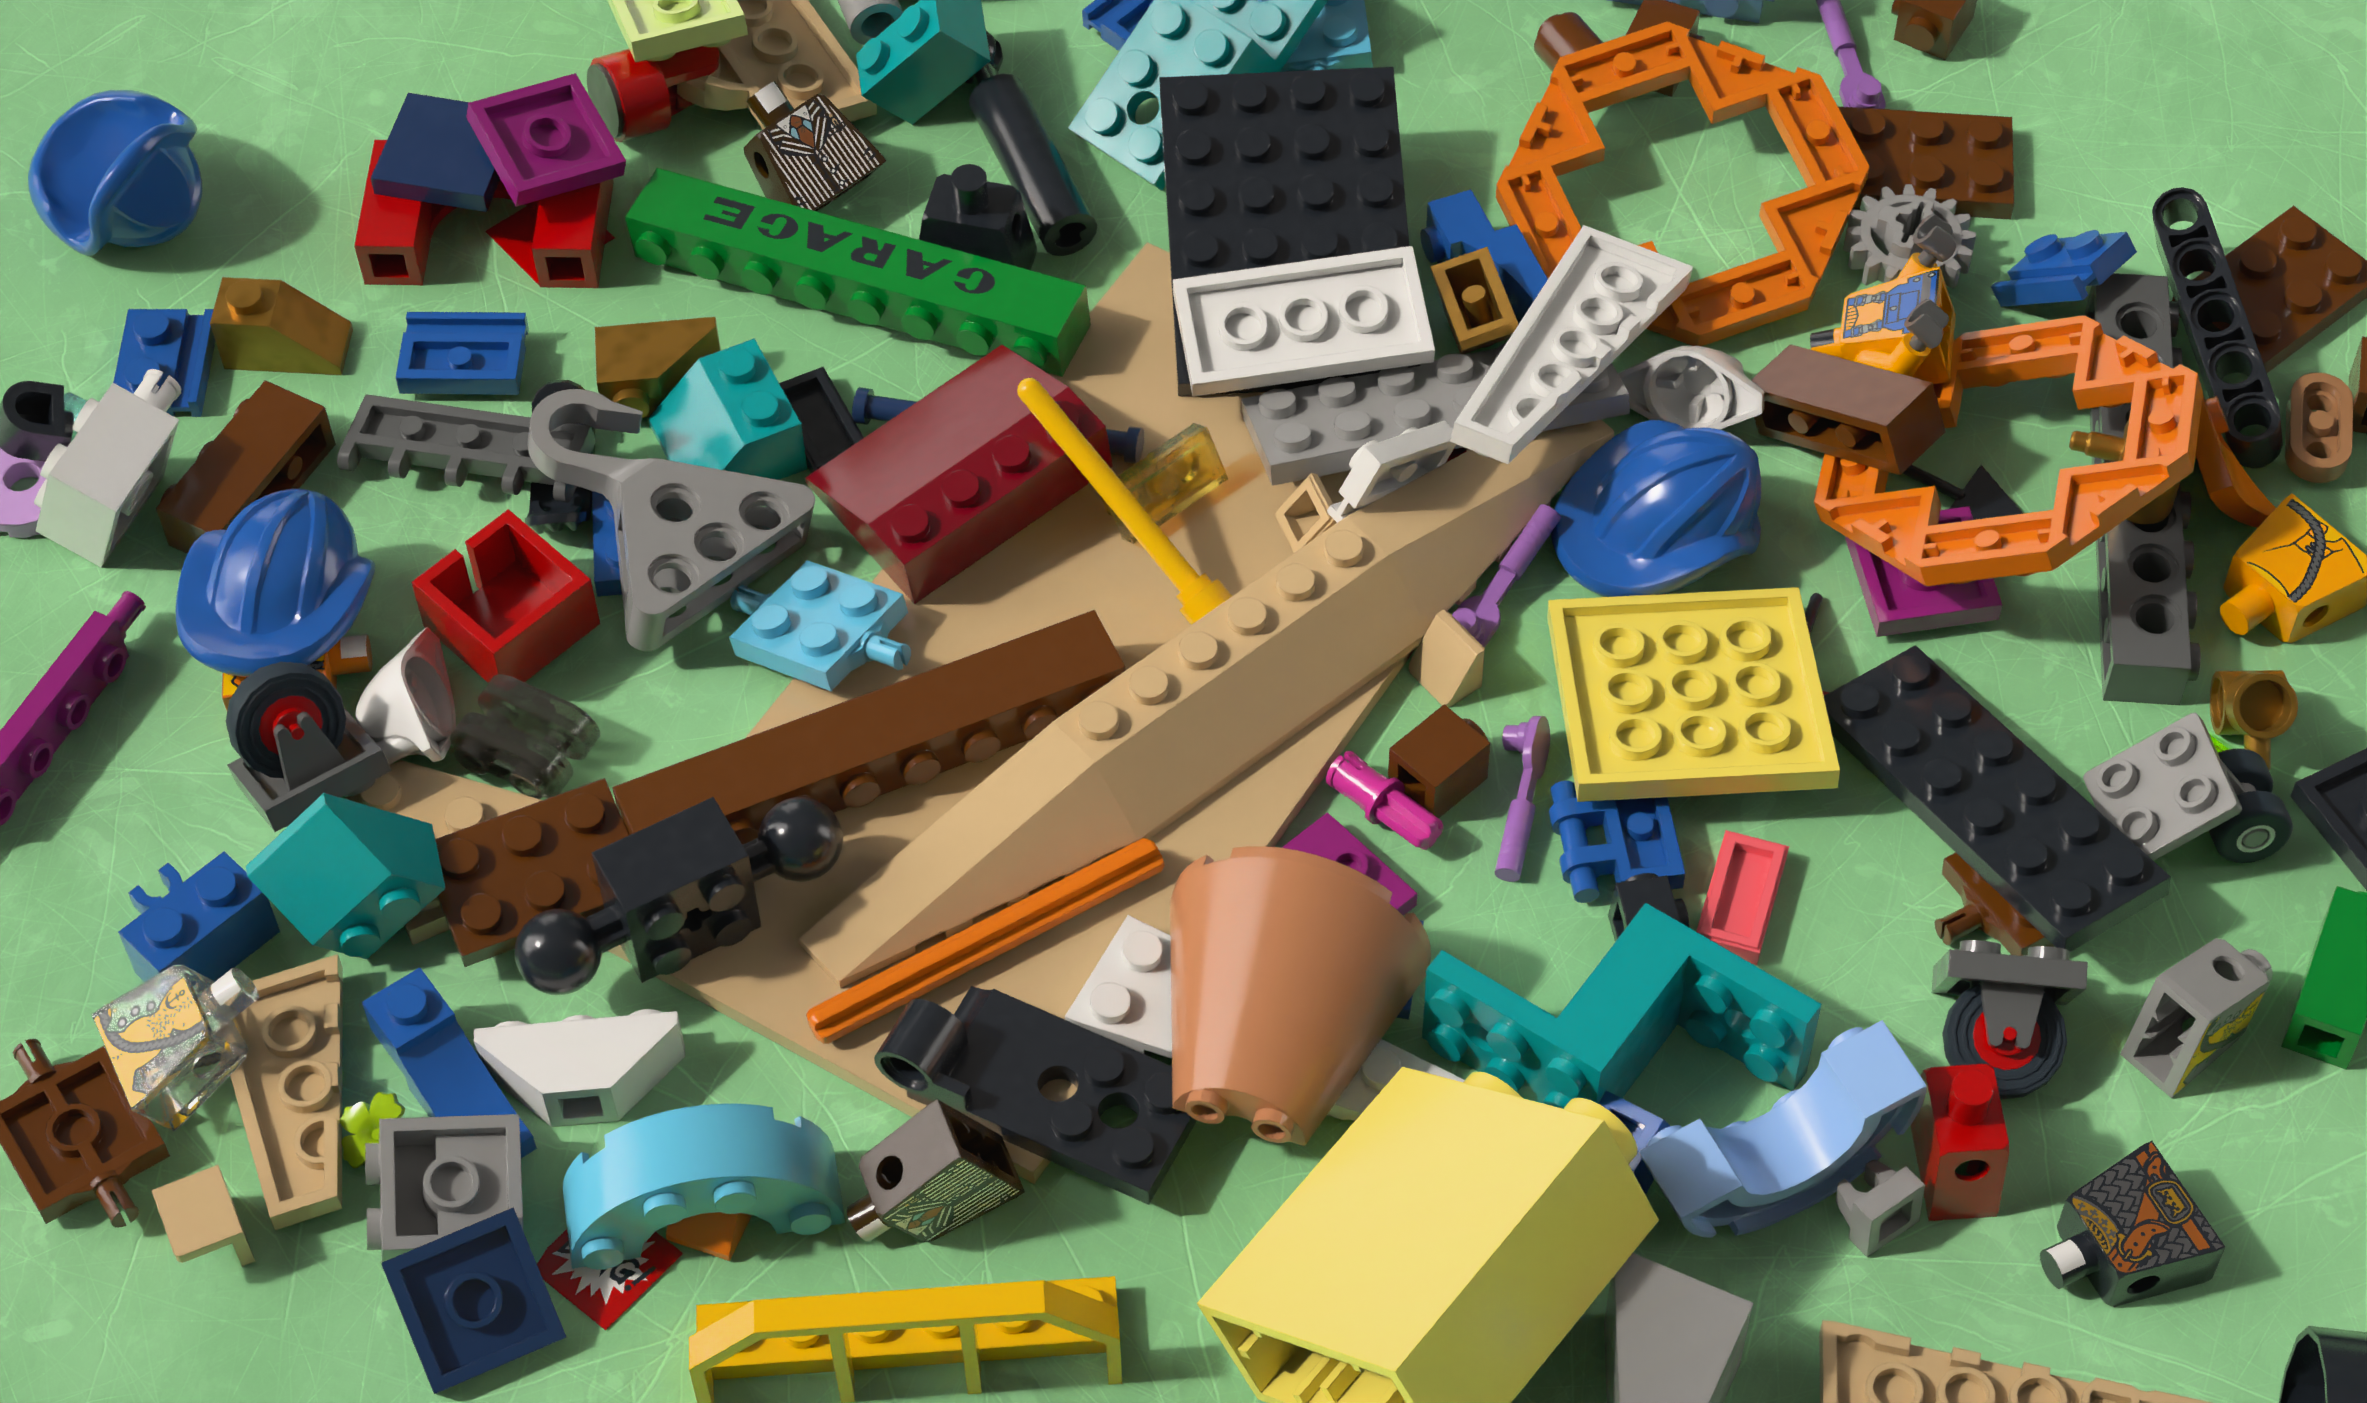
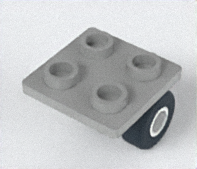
M2190 713L2087 771L2083 776L2095 808L2153 861L2209 831L2218 853L2226 860L2236 863L2256 862L2279 851L2287 843L2292 833L2293 824L2284 802L2272 793L2273 779L2264 759L2258 753L2248 749H2229L2217 753L2208 730L2197 713Z

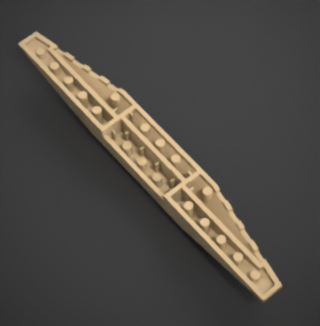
M1597 420L1542 431L1509 464L1490 457L1481 456L1473 450H1469L1346 516L1054 720L799 938L800 946L842 988L916 953L915 946L943 933L948 938L972 926L973 918L1004 903L1009 907L1029 897L1030 891L1061 876L1064 879L1091 865V862L1142 838L1151 839L1418 647L1436 614L1443 609L1447 612L1454 604L1460 605L1476 588V581L1494 561L1499 563L1512 547V541L1526 527L1541 504L1551 505V499L1569 482L1577 470L1599 448L1614 437V430L1604 421Z

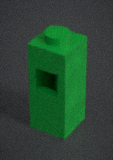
M2336 886L2324 916L2281 1047L2347 1070L2367 1020V892H2355Z

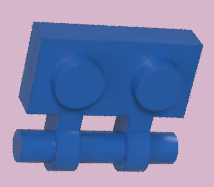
M1560 781L1551 786L1550 791L1553 805L1549 809L1550 821L1553 832L1561 836L1564 850L1559 859L1562 876L1565 882L1571 884L1575 901L1588 903L1596 900L1600 895L1596 878L1607 874H1614L1616 883L1624 882L1628 878L1642 873H1654L1658 876L1667 875L1671 889L1684 887L1686 873L1667 797L1577 802L1574 782ZM1603 825L1607 844L1589 846L1586 829L1591 826Z

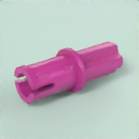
M1353 751L1344 752V758L1339 756L1331 764L1327 772L1326 783L1360 806L1365 811V818L1370 823L1379 824L1383 822L1413 846L1419 847L1422 850H1427L1434 845L1436 839L1443 831L1442 821L1404 793V784L1399 779H1388L1383 774L1378 773Z

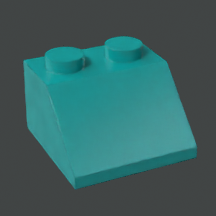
M920 0L915 5L908 7L895 22L876 38L866 42L856 54L861 96L913 125L991 61L981 0Z
M755 338L699 358L649 417L650 427L666 458L670 461L776 480L808 469L801 422Z
M323 793L246 865L247 877L313 946L363 959H368L446 889L431 823Z

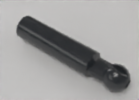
M986 31L991 61L965 81L967 84L976 85L970 95L969 106L1010 184L1020 191L1027 216L1046 252L1054 256L1074 254L1093 240L1097 233V223L1021 81L1012 74L998 73L1003 61L1002 48L992 34Z

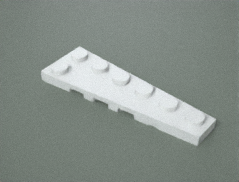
M1583 225L1454 422L1450 442L1473 450L1481 456L1490 457L1509 464L1686 290L1693 266Z
M1127 915L1066 1013L1065 1020L1142 1054H1145L1147 1050L1172 1058L1171 936ZM1381 1039L1327 1115L1341 1120L1350 1119L1355 1121L1401 1067L1459 1082H1464L1465 1080Z

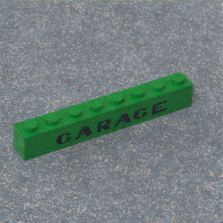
M656 168L625 216L635 257L642 258L651 264L674 267L695 273L704 279H716L748 288L757 294H769L798 302L810 309H822L854 318L867 325L876 324L901 331L920 340L940 342L964 349L973 355H987L1000 345H1004L1046 373L1063 377L1091 326L1086 285Z

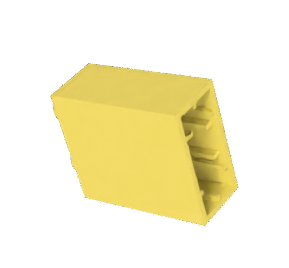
M1401 1067L1197 1302V1305L1256 1398L1266 1403H1512L1657 1224L1659 1219L1629 1166L1630 1162L1637 1155V1144L1633 1135L1618 1117L1600 1104L1584 1098H1574L1562 1109L1524 1099L1504 1081L1485 1072H1473L1464 1082H1459Z

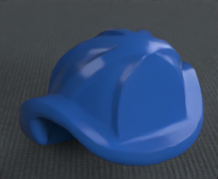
M108 90L94 93L80 100L52 124L41 139L31 159L28 172V187L32 203L38 215L50 231L61 241L86 256L95 255L108 242L123 247H142L170 241L185 231L197 215L202 197L200 168L194 153L189 147V142L194 137L197 127L188 115L159 97L144 92Z
M1649 420L1627 428L1606 442L1577 470L1564 487L1556 502L1554 510L1559 513L1561 519L1551 532V538L1560 563L1568 574L1584 588L1602 596L1616 597L1676 592L1700 580L1716 568L1743 555H1752L1759 546L1761 526L1757 514L1761 499V475L1758 456L1742 439L1729 432L1715 428L1685 429L1676 423L1661 420Z
M288 489L271 493L244 508L230 523L227 530L206 532L191 546L182 567L176 595V625L179 638L185 649L197 661L228 675L248 677L257 669L278 662L303 663L308 666L333 648L353 626L375 573V563L368 558L358 555L354 529L347 515L332 499L321 493L305 489Z

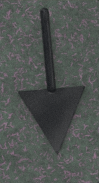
M1914 465L1909 466L1903 472V474L1927 486H1935L1937 491L1955 499L1949 509L1969 506L1973 520L2023 514L1982 465L1979 466L1964 489Z

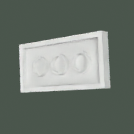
M1413 246L1173 279V295L1192 397L1434 362L1435 347Z

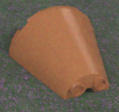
M1266 846L1235 847L1232 850L1230 859L1214 862L1210 856L1205 855L1188 865L1176 881L1170 900L1172 1108L1187 1112L1195 1120L1208 1124L1221 1123L1225 1116L1241 1117L1252 1122V1131L1266 1141L1274 1143L1292 1142L1305 1146L1426 976V969L1431 962V945L1428 935L1414 913H1407L1403 916L1389 904L1393 892L1367 875L1336 861L1298 850Z

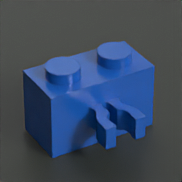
M223 851L184 882L178 871L170 863L161 867L158 872L163 884L169 891L163 898L161 896L151 897L147 895L139 885L128 892L133 906L141 915L118 931L135 973L161 999L170 986L182 976L192 998L195 999L229 970L236 967L276 936L280 929L269 899L247 877V872Z

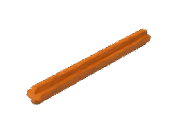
M1142 838L814 1006L806 1013L812 1033L818 1041H821L823 1044H829L905 1005L910 1000L934 990L1160 873L1165 866L1160 850L1153 840Z

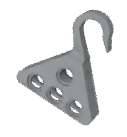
M568 389L553 393L544 398L535 407L531 415L527 442L528 452L535 466L549 478L601 493L610 501L614 513L626 637L628 643L635 649L653 651L660 648L731 598L734 590L739 592V586H748L805 545L815 504L814 493L807 486L659 458L624 459L566 449L560 446L550 434L561 425L582 423L595 429L638 434L640 433L643 411L613 402L603 395L589 390ZM773 543L776 544V547L771 552L759 554ZM731 573V579L727 583L713 586ZM686 605V610L681 615L669 617Z

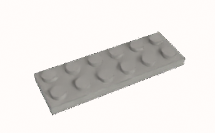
M1505 344L1495 349L1475 353L1445 355L1439 360L1420 364L1418 367L1408 368L1404 366L1383 369L1379 373L1349 378L1333 377L1318 384L1288 390L1272 389L1264 392L1262 395L1241 399L1243 420L1271 485L1304 480L1311 473L1324 476L1351 470L1349 466L1350 460L1364 444L1372 440L1381 442L1399 436L1411 427L1420 429L1445 420L1453 428L1454 422ZM1611 363L1543 431L1630 414L1629 392L1613 364ZM1456 444V446H1455L1454 449L1463 448V447Z

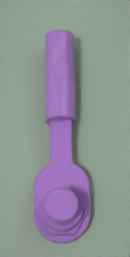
M1816 0L1834 54L1839 58L1845 75L1839 89L1843 107L1885 109L1886 103L1881 90V83L1873 76L1863 73L1856 53L1857 46L1841 1Z
M1541 504L1531 520H1529L1522 533L1499 564L1498 572L1483 594L1466 599L1452 614L1484 648L1500 625L1499 604L1514 582L1518 581L1524 574L1537 552L1541 549V546L1561 519L1559 513L1550 506Z
M1532 716L1528 722H1521L1519 725H1506L1503 730L1502 741L1504 749L1506 751H1519L1522 754L1523 773L1517 799L1512 800L1510 803L1495 868L1496 877L1503 881L1515 882L1521 877L1536 806L1532 803L1537 779H1540L1544 773L1550 748V727L1545 716Z

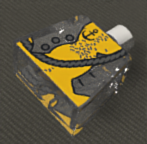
M173 965L99 1008L92 1014L133 1112L175 1131L246 1059L248 1047L235 1017L259 999V993L254 983L244 972L234 967L214 982L184 965Z

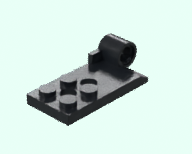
M971 986L954 1015L934 1002L924 999L910 1000L874 1057L875 1064L880 1072L891 1082L907 1090L908 1098L926 1106L938 1099L1000 1134L1004 1141L1148 1205L1197 1122L1187 1112L1172 1108V1066L996 989L985 990ZM1056 1079L1067 1080L1077 1087L1075 1094L1064 1101L1048 1100L1042 1096L1040 1090L1046 1083ZM1113 1106L1129 1107L1138 1115L1134 1123L1125 1128L1109 1127L1100 1119L1103 1112Z

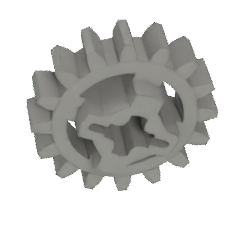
M1912 184L1905 185L1903 195H1895L1889 187H1883L1879 201L1866 195L1862 198L1860 210H1852L1850 213L1843 250L1850 253L1848 266L1850 270L1864 268L1862 283L1865 285L1872 284L1877 280L1885 283L1896 279L1911 255L1923 251L1913 242L1915 230L1927 216L1935 214L1951 225L1953 230L1952 236L1956 243L1954 254L1946 261H1936L1937 266H1940L1946 286L1953 289L1958 284L1960 273L1967 274L1970 268L1976 240V232L1969 231L1971 217L1969 214L1954 215L1957 201L1953 198L1943 203L1935 201L1936 189L1930 188L1925 192L1924 196L1915 195Z

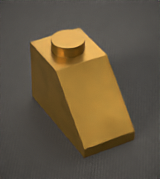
M1488 247L1431 266L1445 315L1460 354L1464 355L1489 347L1511 337L1518 326V321Z
M222 277L210 321L224 369L342 375L353 332L351 321L282 280Z
M716 316L595 327L598 392L613 402L643 411L642 418L650 417L699 358L721 351Z

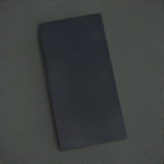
M824 367L779 383L801 422L807 468L811 474L864 438L857 424L853 422L852 415Z

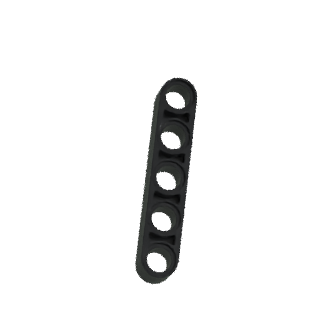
M2184 187L2173 188L2162 193L2155 201L2152 209L2157 249L2168 276L2175 301L2179 304V313L2209 398L2217 396L2223 410L2229 431L2222 433V437L2241 466L2248 468L2264 467L2272 463L2280 455L2283 446L2280 409L2207 203L2202 195L2193 189ZM2180 221L2193 223L2191 227L2183 230L2170 228L2172 224ZM2197 271L2211 273V276L2204 280L2195 281L2187 278L2188 275ZM2221 321L2230 325L2228 328L2218 332L2204 329L2212 322ZM2231 373H2242L2249 376L2243 382L2236 384L2222 381L2225 376ZM2257 424L2267 428L2264 433L2258 436L2250 437L2240 433L2242 428L2248 425Z

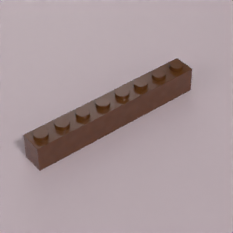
M1092 610L612 787L616 806L628 834L631 835L714 797L743 845L758 838L763 818L772 807L783 800L793 797L812 798L825 804L833 813L848 807L858 808L871 803L880 795L907 785L924 784L932 780L939 773L969 762L978 763L994 756L998 751L1032 740L1054 720L1126 671L1125 665L1096 611Z

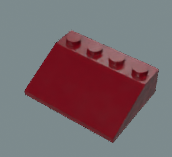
M1000 345L805 478L807 485L914 604L1090 483L1019 398L1017 388L1022 380L1034 378L1039 381L1110 468L1113 467L1105 424L1067 385L1004 345Z

